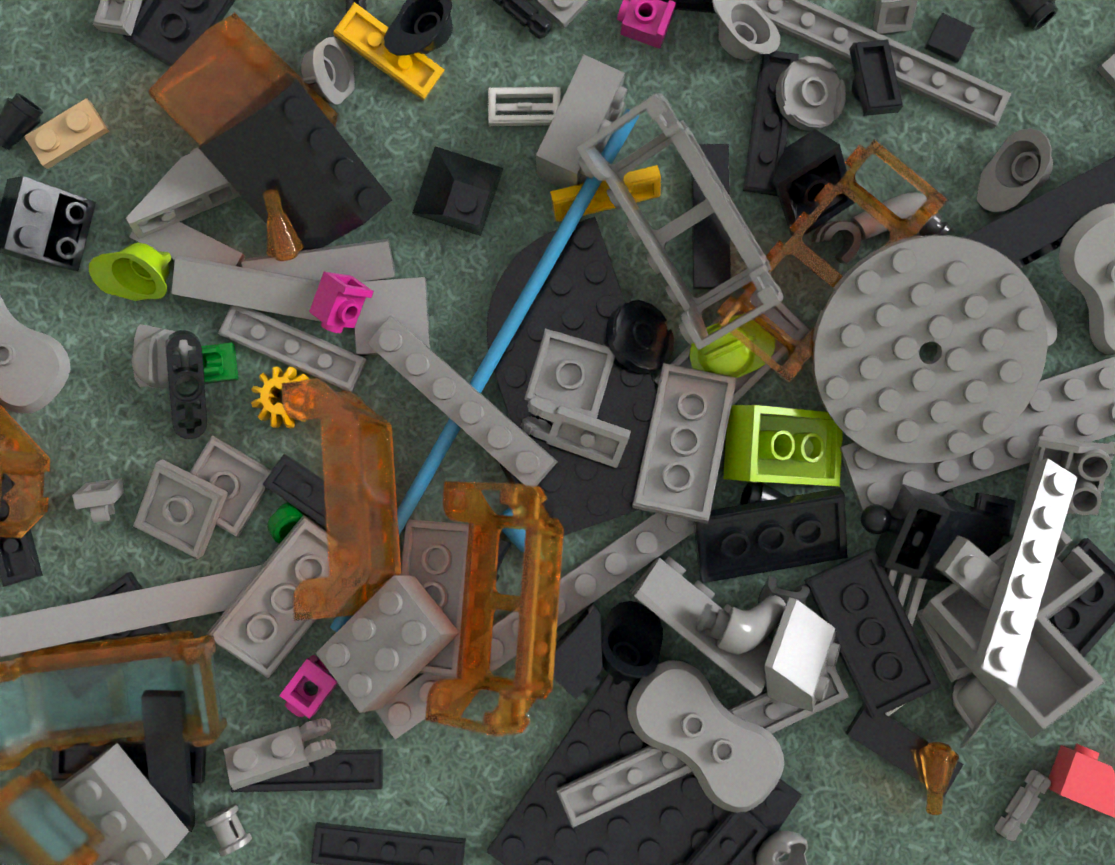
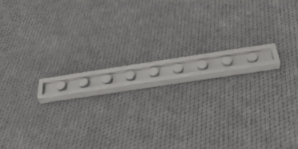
M654 513L467 643L464 677L455 678L423 673L403 687L382 709L375 711L393 738L397 739L694 532L693 521Z

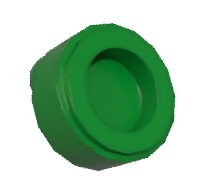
M289 502L282 504L267 523L269 533L274 541L279 544L303 516L301 511Z

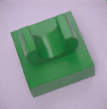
M234 343L201 346L205 384L239 380Z

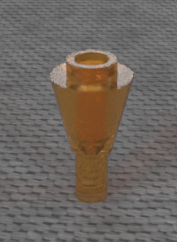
M267 190L263 192L268 212L266 254L270 257H275L277 261L292 260L298 256V252L304 246L286 213L283 212L278 190Z
M931 742L928 746L922 747L919 750L925 785L928 790L926 812L931 815H941L943 794L946 792L959 755L945 743Z

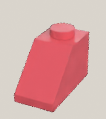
M1076 743L1074 750L1061 745L1048 778L1051 781L1049 789L1063 797L1115 818V772L1112 766L1098 761L1100 753Z

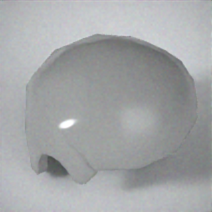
M778 831L770 835L758 849L756 865H808L805 855L808 849L807 841L800 833ZM789 854V859L779 862L781 857Z

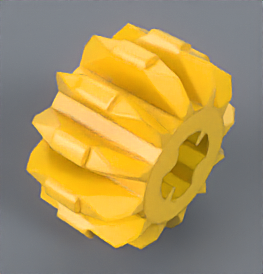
M290 366L284 373L280 367H273L272 379L264 373L260 374L259 378L264 383V386L262 388L259 386L252 387V392L259 394L260 398L251 402L252 407L262 408L258 418L262 421L270 419L271 427L279 428L282 422H284L287 428H294V416L300 421L305 422L308 417L301 411L302 408L314 409L315 403L305 400V397L316 393L313 387H304L309 377L305 374L297 376L296 369ZM281 390L287 393L290 392V394L286 395L290 399L285 405L276 402V400H280L277 394Z

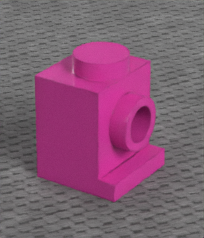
M623 0L617 16V21L622 22L620 35L661 49L673 17L676 2L671 0L668 3L661 0ZM639 12L649 15V17H642Z
M324 271L309 312L321 321V326L324 329L334 333H342L344 327L355 328L366 297L372 298L374 291L353 276Z
M312 655L305 660L279 696L287 701L285 706L290 712L298 717H304L305 715L310 719L318 712L338 683L320 658ZM308 681H312L318 686L316 694H310L306 690Z

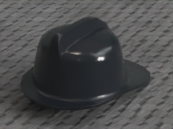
M406 0L384 36V46L386 49L398 56L417 52L428 54L443 46L450 38L453 30V22L450 15L452 0Z
M626 601L617 604L611 609L606 619L601 640L602 666L614 677L613 684L619 685L622 681H635L640 677H647L655 671L658 665L663 641V627L659 617L648 607L638 602Z

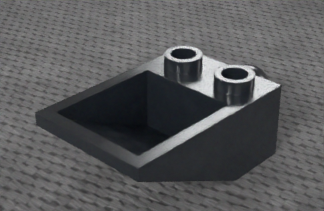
M905 484L901 487L891 513L886 507L873 504L866 507L861 514L863 528L871 534H881L875 551L884 567L920 579L949 583L953 582L935 567L956 537L960 536L968 539L989 557L996 552L1010 522L1006 517Z

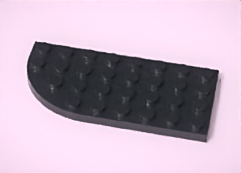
M595 216L580 221L577 224L494 369L510 419L521 430L522 420L527 416L545 420L551 427L553 425L552 421L531 414L527 407L528 402L524 401L545 328L609 347L606 337L607 321L614 310L625 304ZM557 230L545 234L524 248L512 260L499 279L488 310V350ZM616 357L613 361L597 419L631 431L617 468L546 444L547 441L527 434L558 461L535 488L552 540L640 510L633 508V502L657 392L650 373L641 374L631 371L618 362Z

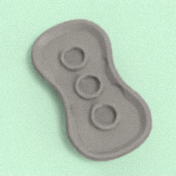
M1110 203L1092 210L1069 229L1060 246L1059 262L1063 275L1082 293L1089 309V333L1093 345L1106 355H1115V203Z
M0 296V403L14 412L23 414L33 413L48 405L61 391L70 373V360L64 347L56 339L27 328L11 315Z
M664 661L657 665L652 674L643 677L634 688L629 698L627 713L630 725L636 735L648 745L675 755L692 770L703 792L715 805L730 812H747L762 803L776 787L784 768V755L780 744L767 729L739 718L726 709L716 697L706 677L696 667L683 661Z

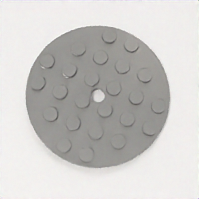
M914 236L887 244L870 253L847 271L835 285V290L824 309L820 311L812 339L814 342L812 372L818 395L826 411L840 429L858 445L881 457L900 462L935 463L952 460L970 454L995 440L1019 418L1028 406L1041 380L1046 362V319L1039 297L1028 278L1011 260L995 249L958 236ZM927 342L938 344L937 353L933 357V361H922L919 357L921 346Z

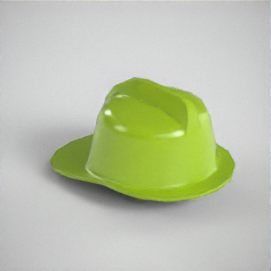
M138 242L130 244L119 252L93 257L89 263V274L93 282L107 294L133 301L163 298L167 293L166 281L170 274L168 263L171 260V255L169 252L157 251L145 243Z
M744 314L732 316L707 327L708 335ZM756 316L698 350L695 343H692L689 357L691 365L695 370L739 378L758 370L768 363L774 354L776 341L769 324Z

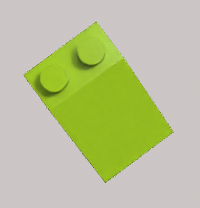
M731 405L726 430L723 479L840 487L842 458L840 447L843 441V431L833 421L829 413L825 411L761 405Z

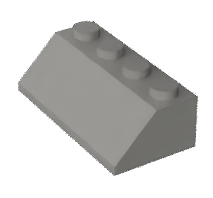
M668 556L665 561L657 557L629 592L750 692L758 696L766 682L764 665L773 641L767 637L754 649L741 654L729 653L716 646L718 639L709 636V630L703 629L702 632L696 630L697 622L706 603L712 605V611L715 612L721 609L729 613L732 607L728 604L723 609L711 600L715 593L699 580L692 585L682 576L686 570Z

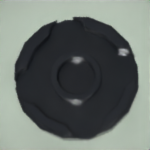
M633 300L625 303L614 310L607 321L606 337L610 350L618 362L627 369L641 374L654 372L662 367L663 363L666 364L670 360L674 351L672 329L668 331L664 323L667 319L652 304L642 300Z

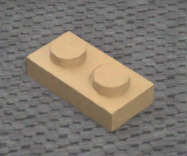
M86 98L24 137L42 166L49 169L109 131L92 103Z

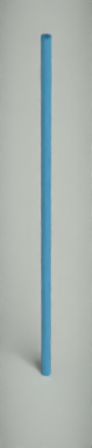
M626 109L625 112H624V114H626V113L629 112L630 110H629V109ZM639 116L612 133L601 152V155L610 164L615 160ZM595 176L591 179L587 177L470 381V384L480 393L602 181H599ZM450 418L331 624L330 628L335 632L357 611L461 428Z

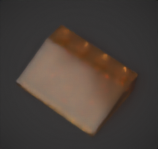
M236 13L207 29L148 90L149 95L199 145L285 73L298 80L335 128L338 113L306 84Z

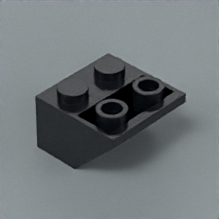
M24 176L7 179L0 205V253L78 272L96 202Z

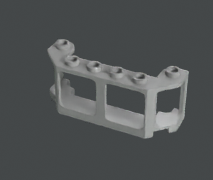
M655 93L576 147L581 155L578 158L581 169L588 178L591 179L595 176L599 181L605 180L610 187L607 190V194L611 202L618 210L622 208L630 221L626 224L631 235L637 242L642 240L649 252L646 255L647 261L655 273L659 274L661 272L668 283L666 291L671 301L676 306L681 304L684 312L681 314L683 322L679 324V329L689 344L695 343L698 350L782 301L784 296L780 287L769 273L771 266L692 132L683 120L678 121L671 109L670 103L663 94ZM647 111L652 120H655L660 126L663 133L617 164H610L594 146ZM674 143L706 199L667 225L655 230L649 225L626 187L624 176ZM712 213H716L748 268L704 295L694 297L667 255L665 244ZM753 281L757 289L756 294L762 304L708 335L702 319L703 310Z

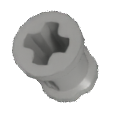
M233 804L213 814L204 821L206 827L212 828L221 847L218 852L221 857L238 850L252 839L250 833H245L236 814L239 810L237 804Z

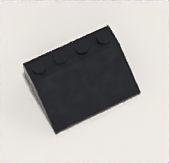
M285 73L198 146L201 152L291 252L323 248L365 224L392 201V198L298 80L288 73Z

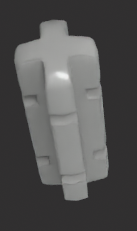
M1033 769L1030 770L1024 779V782L1027 783L1025 787H1019L1004 810L1007 812L1006 817L1001 816L994 826V829L1000 835L1012 842L1017 839L1022 831L1019 828L1021 823L1026 825L1040 803L1041 799L1038 798L1040 793L1045 795L1051 786V781L1045 775Z

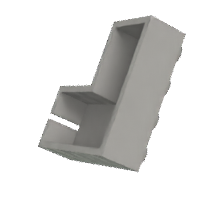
M1063 530L1061 531L1015 687L1004 688L972 669L989 616V610L983 608L953 583L932 598L922 613V616L1031 739L1105 682L1048 620L1091 588L1105 573L1079 546L1073 549L1062 563L1057 559L1072 541ZM1012 540L989 556L1002 570Z

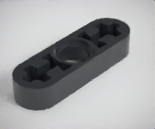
M179 330L168 337L165 345L173 429L177 435L184 439H195L200 437L207 428L202 347L194 333L187 330ZM179 340H187L189 346H195L194 350L188 351L189 366L197 364V368L181 367L179 351H172L173 347L179 346ZM174 365L180 366V368L173 370ZM186 375L194 377L198 382L197 389L191 394H181L178 392L175 384L180 377ZM200 400V404L193 403ZM176 402H181V403H183V404H180V405L176 406ZM184 403H192L193 416L195 419H200V421L194 422V428L187 429L185 423H179V420H184L186 417Z

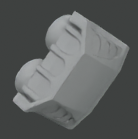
M1038 436L1024 484L1021 508H1023L1036 463L1048 458L1078 477L1067 514L1098 515L1099 507L1101 506L1100 495L1105 489V478L1109 475L1112 468L1110 461L1114 458L1115 442L1106 444L1051 436Z

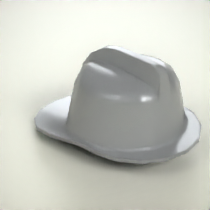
M712 0L714 10L720 18L718 22L719 41L727 53L748 63L758 54H771L778 49L780 34L777 27L761 11L754 0Z
M335 37L325 38L303 56L301 62L303 77L300 80L314 95L326 98L330 103L337 105L342 103L355 89L354 61L348 48L341 40Z
M1028 128L1010 135L983 169L977 201L984 209L994 213L1006 212L1018 206L1031 191L1042 187L1048 181L1053 171L1052 148L1049 139L1041 131Z
M142 324L137 327L131 363L134 378L140 387L169 388L165 345L168 337L176 331ZM179 340V346L173 347L172 351H179L181 367H192L188 363V351L192 350L193 346H189L187 340ZM173 366V370L180 368V366ZM190 376L180 377L176 381L175 386L189 381Z
M974 674L957 680L953 687V705L969 727L960 743V748H964L974 737L998 702Z

